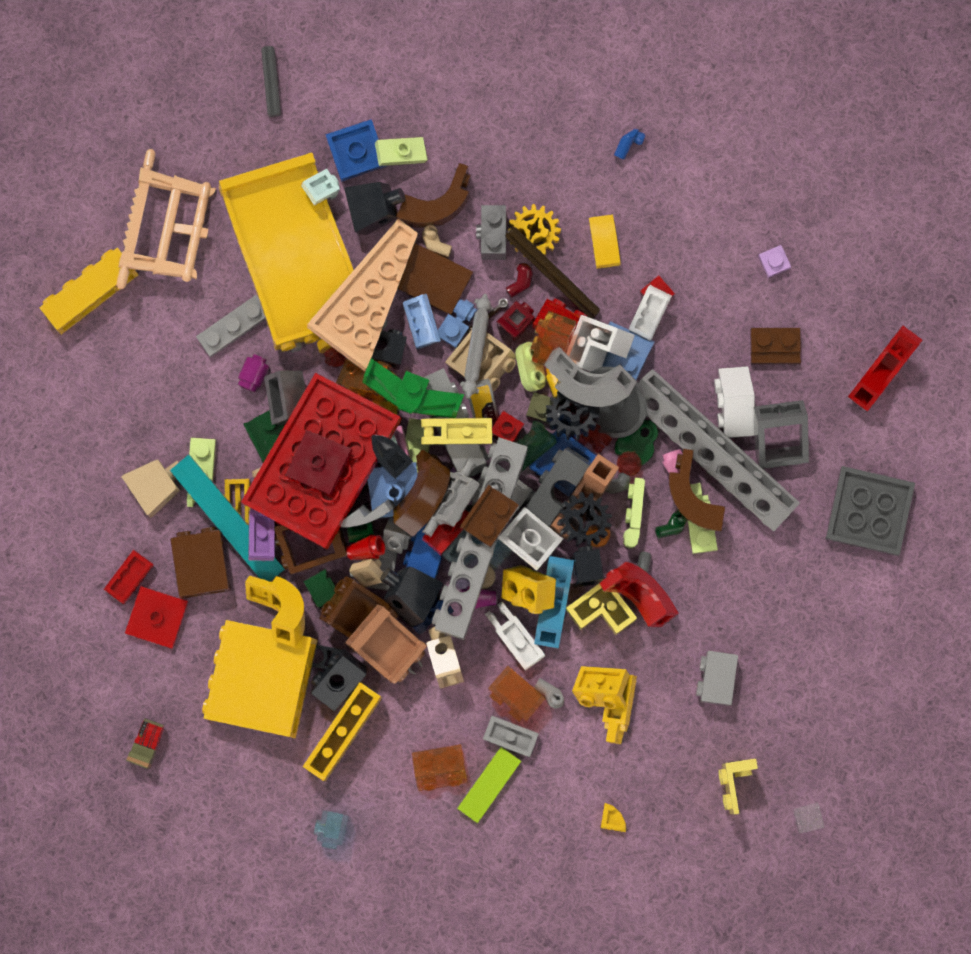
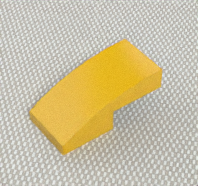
M613 214L589 218L596 269L620 266Z

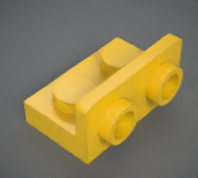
M581 666L572 692L579 704L585 707L625 708L626 702L622 695L629 678V673L626 669Z

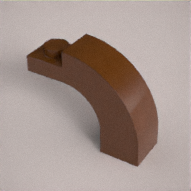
M462 163L458 164L449 189L443 196L435 200L425 201L405 194L406 200L400 206L396 216L397 220L400 219L410 227L425 228L428 225L437 227L455 218L465 207L469 199V191L462 189H467L471 180V175L468 174V166Z
M683 449V454H677L675 466L676 469H680V472H669V491L673 503L681 515L692 524L706 530L721 532L725 506L708 504L695 496L689 482L694 450Z
M421 450L416 455L418 474L413 487L406 497L393 508L394 524L411 536H414L433 516L445 495L450 479V470L442 465L441 460L436 455H430L425 450Z

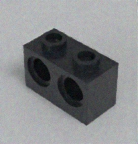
M592 546L577 548L578 550L570 557V560H574L572 571L574 588L599 584L604 579L600 550H593Z

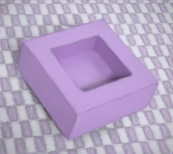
M781 245L758 255L768 278L791 268Z

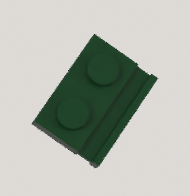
M270 410L243 424L263 463L284 428V425H272Z

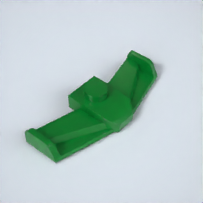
M372 358L369 361L362 383L397 406L398 410L409 414L417 413L456 418L465 394L428 390L429 379L408 371L405 372L402 380Z

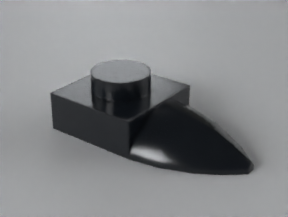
M381 435L371 436L376 460L391 477L396 479L413 461L393 440Z

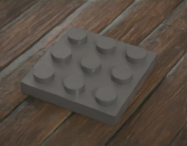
M841 466L825 539L899 556L915 483Z

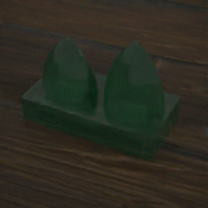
M533 421L529 433L522 439L515 441V443L528 447L521 472L557 443L556 436L547 431L545 426L539 421Z

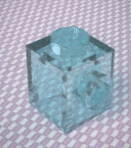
M323 810L321 820H316L314 834L318 835L317 841H322V847L337 849V845L342 846L344 844L350 815Z

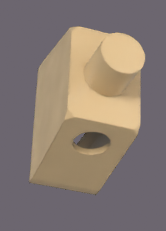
M155 460L121 476L150 518L180 491L174 482L176 477L170 471L179 463L178 461L164 468L159 460Z
M435 627L429 629L431 641L427 642V647L440 689L464 682L451 636L435 631Z

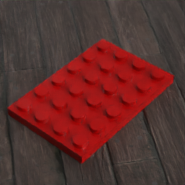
M315 373L241 503L328 550L343 520L347 517L378 462L372 448L371 436L381 435L391 439L402 418ZM306 430L353 450L332 496L290 479L285 475Z

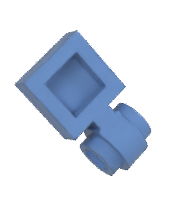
M460 299L453 310L457 317L454 318L448 314L438 329L440 339L454 348L458 347L469 329V326L463 322L466 320L471 322L478 310L473 303Z

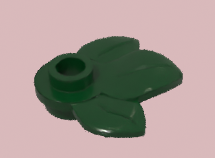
M644 420L641 427L633 434L618 438L615 443V454L622 456L633 454L638 466L646 464L654 454L653 443L658 437V427L654 422ZM644 428L649 429V435L647 437H643L642 430Z

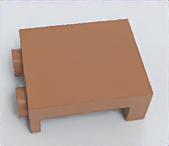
M378 604L345 642L393 684H396L397 681L401 682L406 678L409 673L408 668L413 662L417 663L422 659L425 654L424 649L427 647L424 642L416 638L391 616L388 610Z

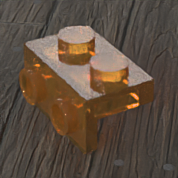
M461 744L412 753L418 791H432L436 788L447 786L456 787L468 782Z

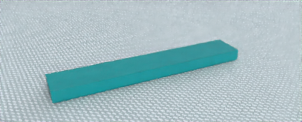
M190 454L170 470L260 579L270 582L285 570L275 556L274 561L248 560V523Z

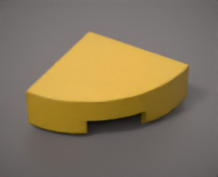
M604 803L601 828L626 832L625 820L620 811L614 806Z

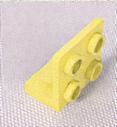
M756 759L722 764V769L718 770L720 784H725L727 793L722 795L724 808L729 810L730 814H739L733 773L735 777L752 775V770L758 769Z

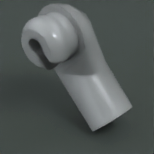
M539 678L533 689L545 696L550 707H562L564 704L562 692Z

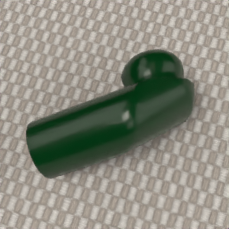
M678 510L675 511L667 524L655 528L657 538L660 539L681 533L687 519Z

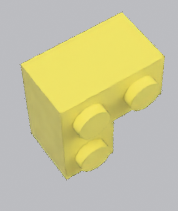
M600 584L566 608L567 613L580 630L601 616L613 633L617 635L637 619L618 593L604 592Z

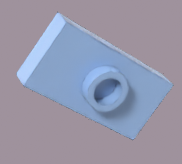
M427 294L404 301L403 305L416 349L440 342Z

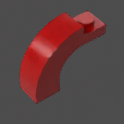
M902 325L848 397L868 412L923 340Z
M625 562L618 568L611 570L606 574L607 578L599 583L604 592L621 593L631 600L640 611L648 627H662L679 614L675 605L658 582L633 563Z

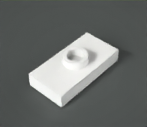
M649 285L628 330L649 341L652 340L672 296Z

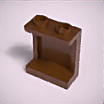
M215 527L202 528L201 533L191 534V531L178 532L176 537L170 538L178 593L181 599L231 591L222 543L223 534L220 530H216Z
M345 576L344 580H340L336 585L335 594L331 600L323 605L319 619L349 638L377 604L388 610L395 619L398 614L384 600L358 584L355 580Z

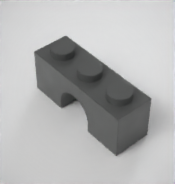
M569 447L565 448L564 451L558 450L552 459L554 466L550 472L548 470L544 471L538 480L541 484L536 492L532 490L524 501L527 504L526 508L548 527L557 518L559 510L563 509L561 506L563 502L554 493L557 481L566 480L577 486L591 465L589 460Z

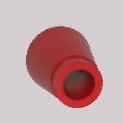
M372 534L347 546L346 553L350 560L379 559L381 555L385 554V543L381 536Z

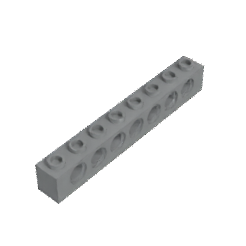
M652 369L638 382L647 402L646 416L682 449L694 450L692 459L696 460L709 475L718 480L728 492L740 500L764 525L775 531L800 504L798 500L657 372Z
M502 438L498 439L497 444L492 443L488 457L492 459L489 467L484 466L480 481L484 483L481 491L476 490L472 502L473 505L476 504L488 485H499L502 488V494L512 499L528 452L527 446ZM501 461H506L510 464V469L505 473H501L496 469V465ZM468 532L465 539L460 538L456 552L460 553L457 562L452 561L448 576L452 577L449 586L444 585L440 600L444 601L441 610L436 609L432 624L436 625L435 631L465 640L498 538L491 548L484 543L475 544L472 541V535ZM466 557H477L478 565L474 568H467L464 565ZM462 579L469 581V590L459 592L456 589L458 581ZM457 603L462 606L461 614L455 617L449 615V606Z

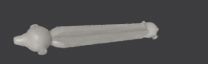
M487 294L474 301L478 310L474 316L465 369L466 381L460 383L466 399H470L474 393H479L475 382L479 379L489 320L487 311H492L493 309Z

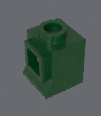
M326 569L303 581L319 609H322L323 605L330 601L335 594V585L332 579L328 578Z

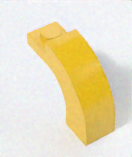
M249 575L245 581L246 599L271 607L278 612L271 622L272 640L296 647L305 630L304 602L300 592L293 584L281 577L276 576L273 582H269Z

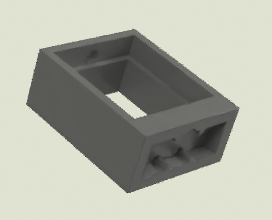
M804 401L753 407L755 454L758 465L764 469L809 463L808 414ZM799 424V446L765 450L764 429Z

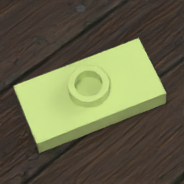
M423 137L385 139L375 142L379 166L417 164L427 161Z

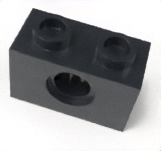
M389 329L388 332L381 331L378 340L385 342L387 347L383 350L375 348L372 359L382 366L399 370L407 336H403L401 331Z
M345 649L339 654L335 652L328 660L326 670L323 673L319 671L311 681L313 684L311 694L334 712L367 674V666ZM339 674L344 678V680L341 682H334L331 680L330 677L332 675Z

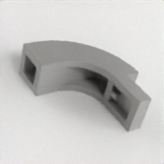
M560 347L552 351L544 364L550 373L558 379L555 388L560 393L575 402L588 406L603 407L616 404L627 398L636 384V381L620 364L603 374L586 372L578 367Z

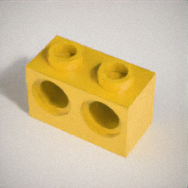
M522 565L503 569L501 598L510 601L513 606L528 609L530 613L541 614L543 610L554 608L556 579Z

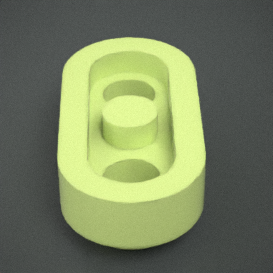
M532 342L521 344L515 352L521 383L527 391L535 392L542 389L546 384L540 350Z

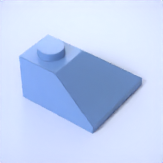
M609 322L608 325L634 334L635 337L627 358L607 352L602 367H616L620 364L637 381L655 341H649L624 327Z

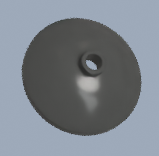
M600 367L592 370L590 373L603 374L615 367ZM637 381L627 398L616 404L600 407V421L596 423V431L605 436L621 438L633 434L641 427L647 414V402L644 392Z

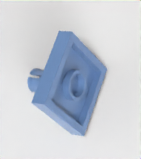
M412 462L396 479L391 477L383 467H375L368 478L372 511L388 499L397 506L406 497L417 478L416 462ZM393 509L380 518L393 516Z

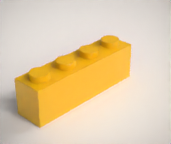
M118 247L115 250L110 249L101 256L102 260L95 265L87 266L81 272L82 275L76 280H69L62 286L63 290L56 295L48 296L42 302L43 305L39 308L61 335L120 290L116 285L119 270L121 269L118 266L122 255ZM128 270L127 284L139 275L136 270Z
M359 683L303 767L321 780L326 781L382 697L362 683Z

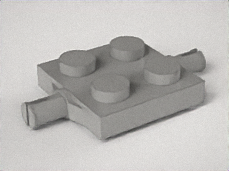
M467 459L461 471L450 472L445 495L422 531L423 533L432 537L438 525L447 524L454 527L456 522L461 519L464 509L469 501L474 498L476 490L480 485L474 479L469 478L470 473L476 466L474 462Z

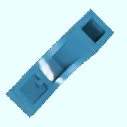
M549 556L546 575L556 579L554 608L543 610V613L539 614L534 641L536 645L559 648L574 560Z

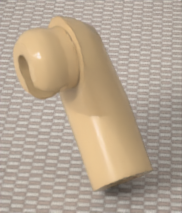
M426 226L422 233L426 248L448 258L452 246L440 242L437 234L438 230L435 226Z

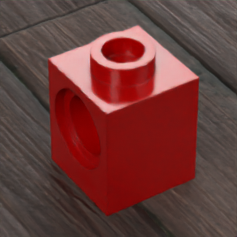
M503 411L492 427V437L496 440L502 438L516 442L524 429V423Z

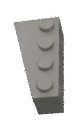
M444 368L424 377L430 380L427 387L428 390L459 393L455 383H450ZM464 403L461 404L456 418L431 415L432 419H462L470 417ZM436 427L441 436V427ZM478 444L444 445L456 472L461 471L467 459L476 464L469 478L481 473L484 466L487 467L486 461L490 460L485 447H479Z

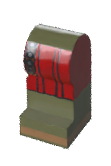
M145 718L126 761L150 769L164 730V725Z

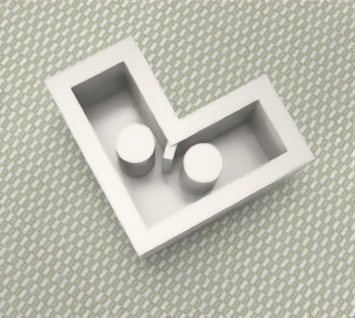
M581 315L566 354L578 367L591 372L596 368L602 367L607 352L627 358L635 335Z
M749 368L718 369L719 379H714L718 408H722V413L717 414L718 428H723V432L728 438L754 436V391Z

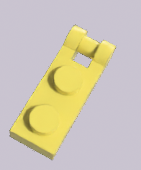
M492 418L421 419V427H424V437H421V445L492 444ZM434 427H441V436H434Z

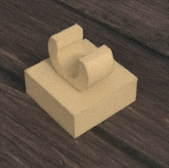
M363 559L361 562L352 564L349 572L363 587L383 583L380 580L383 571L380 569L382 562L379 559Z

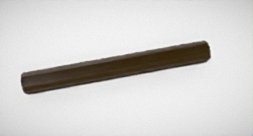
M512 227L506 233L505 238L585 315L591 319L598 315L600 308L516 227Z

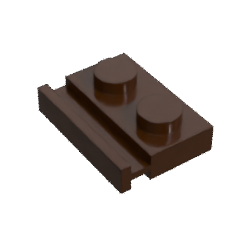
M800 328L750 329L751 364L801 363Z
M488 485L460 528L491 548L518 509L519 504Z

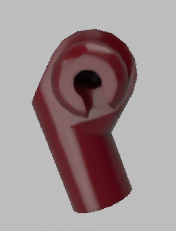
M521 263L517 266V281L505 287L511 298L531 286L533 269L527 263Z

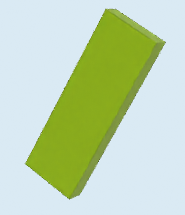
M500 747L457 809L478 823L521 761Z

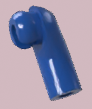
M633 129L622 136L614 155L625 160L633 143L642 145L646 137L645 133L639 132V129Z

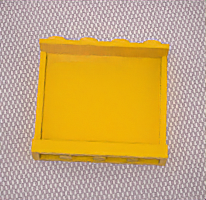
M226 620L219 633L221 644L219 650H216L214 655V664L216 666L214 674H211L208 681L210 692L208 699H205L203 703V719L296 739L318 640L302 636L297 646L292 647L273 641L272 629Z

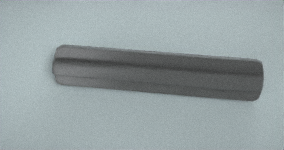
M273 46L262 47L261 52L267 114L269 117H278L281 115L275 50Z

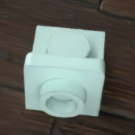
M327 169L308 178L301 184L314 205L329 197L331 200L336 198L340 190L337 178L331 175Z

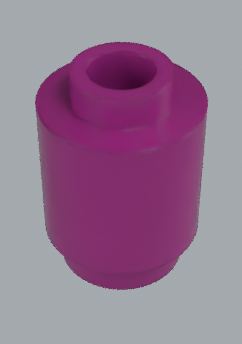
M253 354L252 358L246 357L238 376L239 382L237 385L256 393L257 388L261 387L270 367L265 364L267 360Z

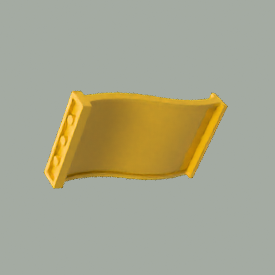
M313 153L219 181V191L223 197L237 242L259 298L275 351L281 349L282 352L294 349L296 347L295 343L305 342V344H311L319 340V336L307 328L308 323L354 271L327 199L314 205L301 186L303 181L318 174Z

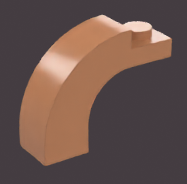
M598 454L586 470L572 495L578 499L580 492H583L585 498L590 493H593V500L596 501L603 496L619 467ZM583 505L575 506L571 510H579L583 507ZM585 512L584 515L581 517V518H583V523H585V521H586V517H585L586 512ZM557 516L550 528L561 535L560 532L564 527L558 526L557 522L562 517ZM567 533L564 534V535H561V536L564 537L565 539H567V538L569 537V535H568Z

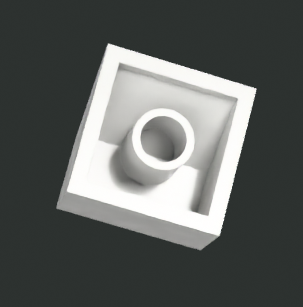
M525 507L498 537L499 540L535 570L540 568L563 540L562 537Z

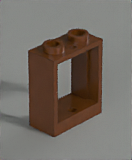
M282 525L274 527V541L277 547L281 546L283 552L281 561L284 569H289L290 575L347 556L346 548L348 545L340 527L332 541L334 553L296 565L285 530L288 528Z

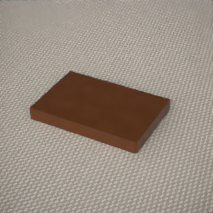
M414 243L397 290L413 298L427 294L431 307L452 316L455 306L473 275V271Z

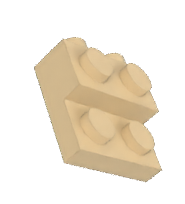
M472 330L445 362L448 367L464 378ZM487 332L479 379L477 381L489 378L492 391H495L500 385L499 379L505 372L509 373L514 369L516 355L510 348Z

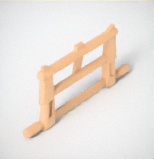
M153 149L146 151L143 163L144 168H140L139 188L134 190L136 197L132 198L134 203L130 207L132 214L128 215L131 222L127 223L129 230L125 231L127 238L123 240L125 250L122 252L118 268H121L116 283L119 289L126 287L129 269L152 271L153 275L182 277L185 282H189L191 278L197 279L194 265L200 238L206 239L208 229L203 228L205 211L209 197L214 195L216 188H211L208 182L199 184L176 175L173 178L152 171L156 155ZM149 186L171 191L156 258L134 254ZM181 193L199 197L193 226L175 223ZM172 232L191 235L184 265L166 261Z

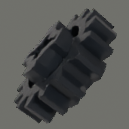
M557 391V399L551 397L550 405L546 406V422L550 423V430L557 429L558 437L566 434V440H569L571 436H575L576 440H579L580 434L588 437L589 429L595 431L596 423L600 421V407L580 404L564 396L559 391Z
M580 492L578 499L571 495L569 502H563L561 506L564 510H559L557 514L562 519L558 520L557 525L564 527L560 532L561 535L566 533L569 535L567 538L568 543L574 539L576 540L577 547H579L581 542H584L585 546H590L591 541L597 545L600 542V537L605 539L608 535L605 530H609L612 524L607 522L612 518V514L605 513L609 506H601V497L595 501L593 500V493H590L585 498L583 492ZM583 505V507L579 510H571L575 506ZM586 512L585 517H586V521H587L588 523H587V524L584 526V528H583L584 523H583V518H581V517H582V516L584 515V513ZM589 530H598L593 534L586 535L587 531Z

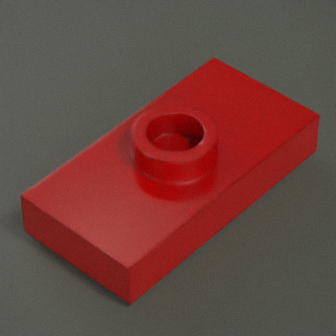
M464 509L461 519L456 522L454 527L440 524L437 526L432 537L425 534L422 540L442 556L464 531L460 526L469 512Z
M133 549L103 590L125 605L154 564Z

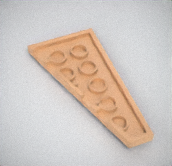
M400 219L393 224L307 325L308 329L364 371H366L418 235L416 231Z

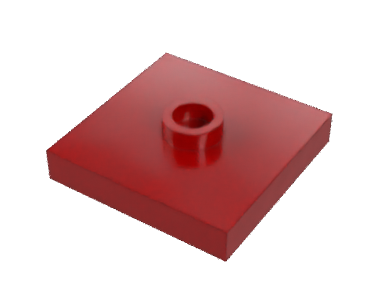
M140 586L125 634L173 649L189 602Z

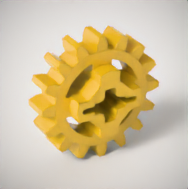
M532 204L531 210L523 206V213L515 212L516 220H510L509 225L516 227L532 244L541 241L545 242L536 247L546 256V249L554 250L552 242L559 243V238L555 236L561 234V228L555 227L559 224V220H552L553 211L546 214L545 206H542L540 210H536L535 204ZM534 217L529 221H525L526 218ZM544 220L548 223L551 232L544 228ZM538 223V233H535L530 240V230H533Z

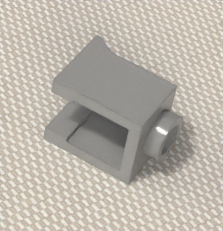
M391 516L384 530L383 541L385 543V550L402 554L403 550L408 548L411 535L395 525L394 518Z

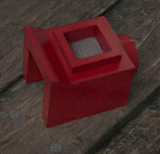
M516 301L496 321L497 327L505 329L515 342L535 321V317L532 315L534 310L527 303L523 302L520 304Z

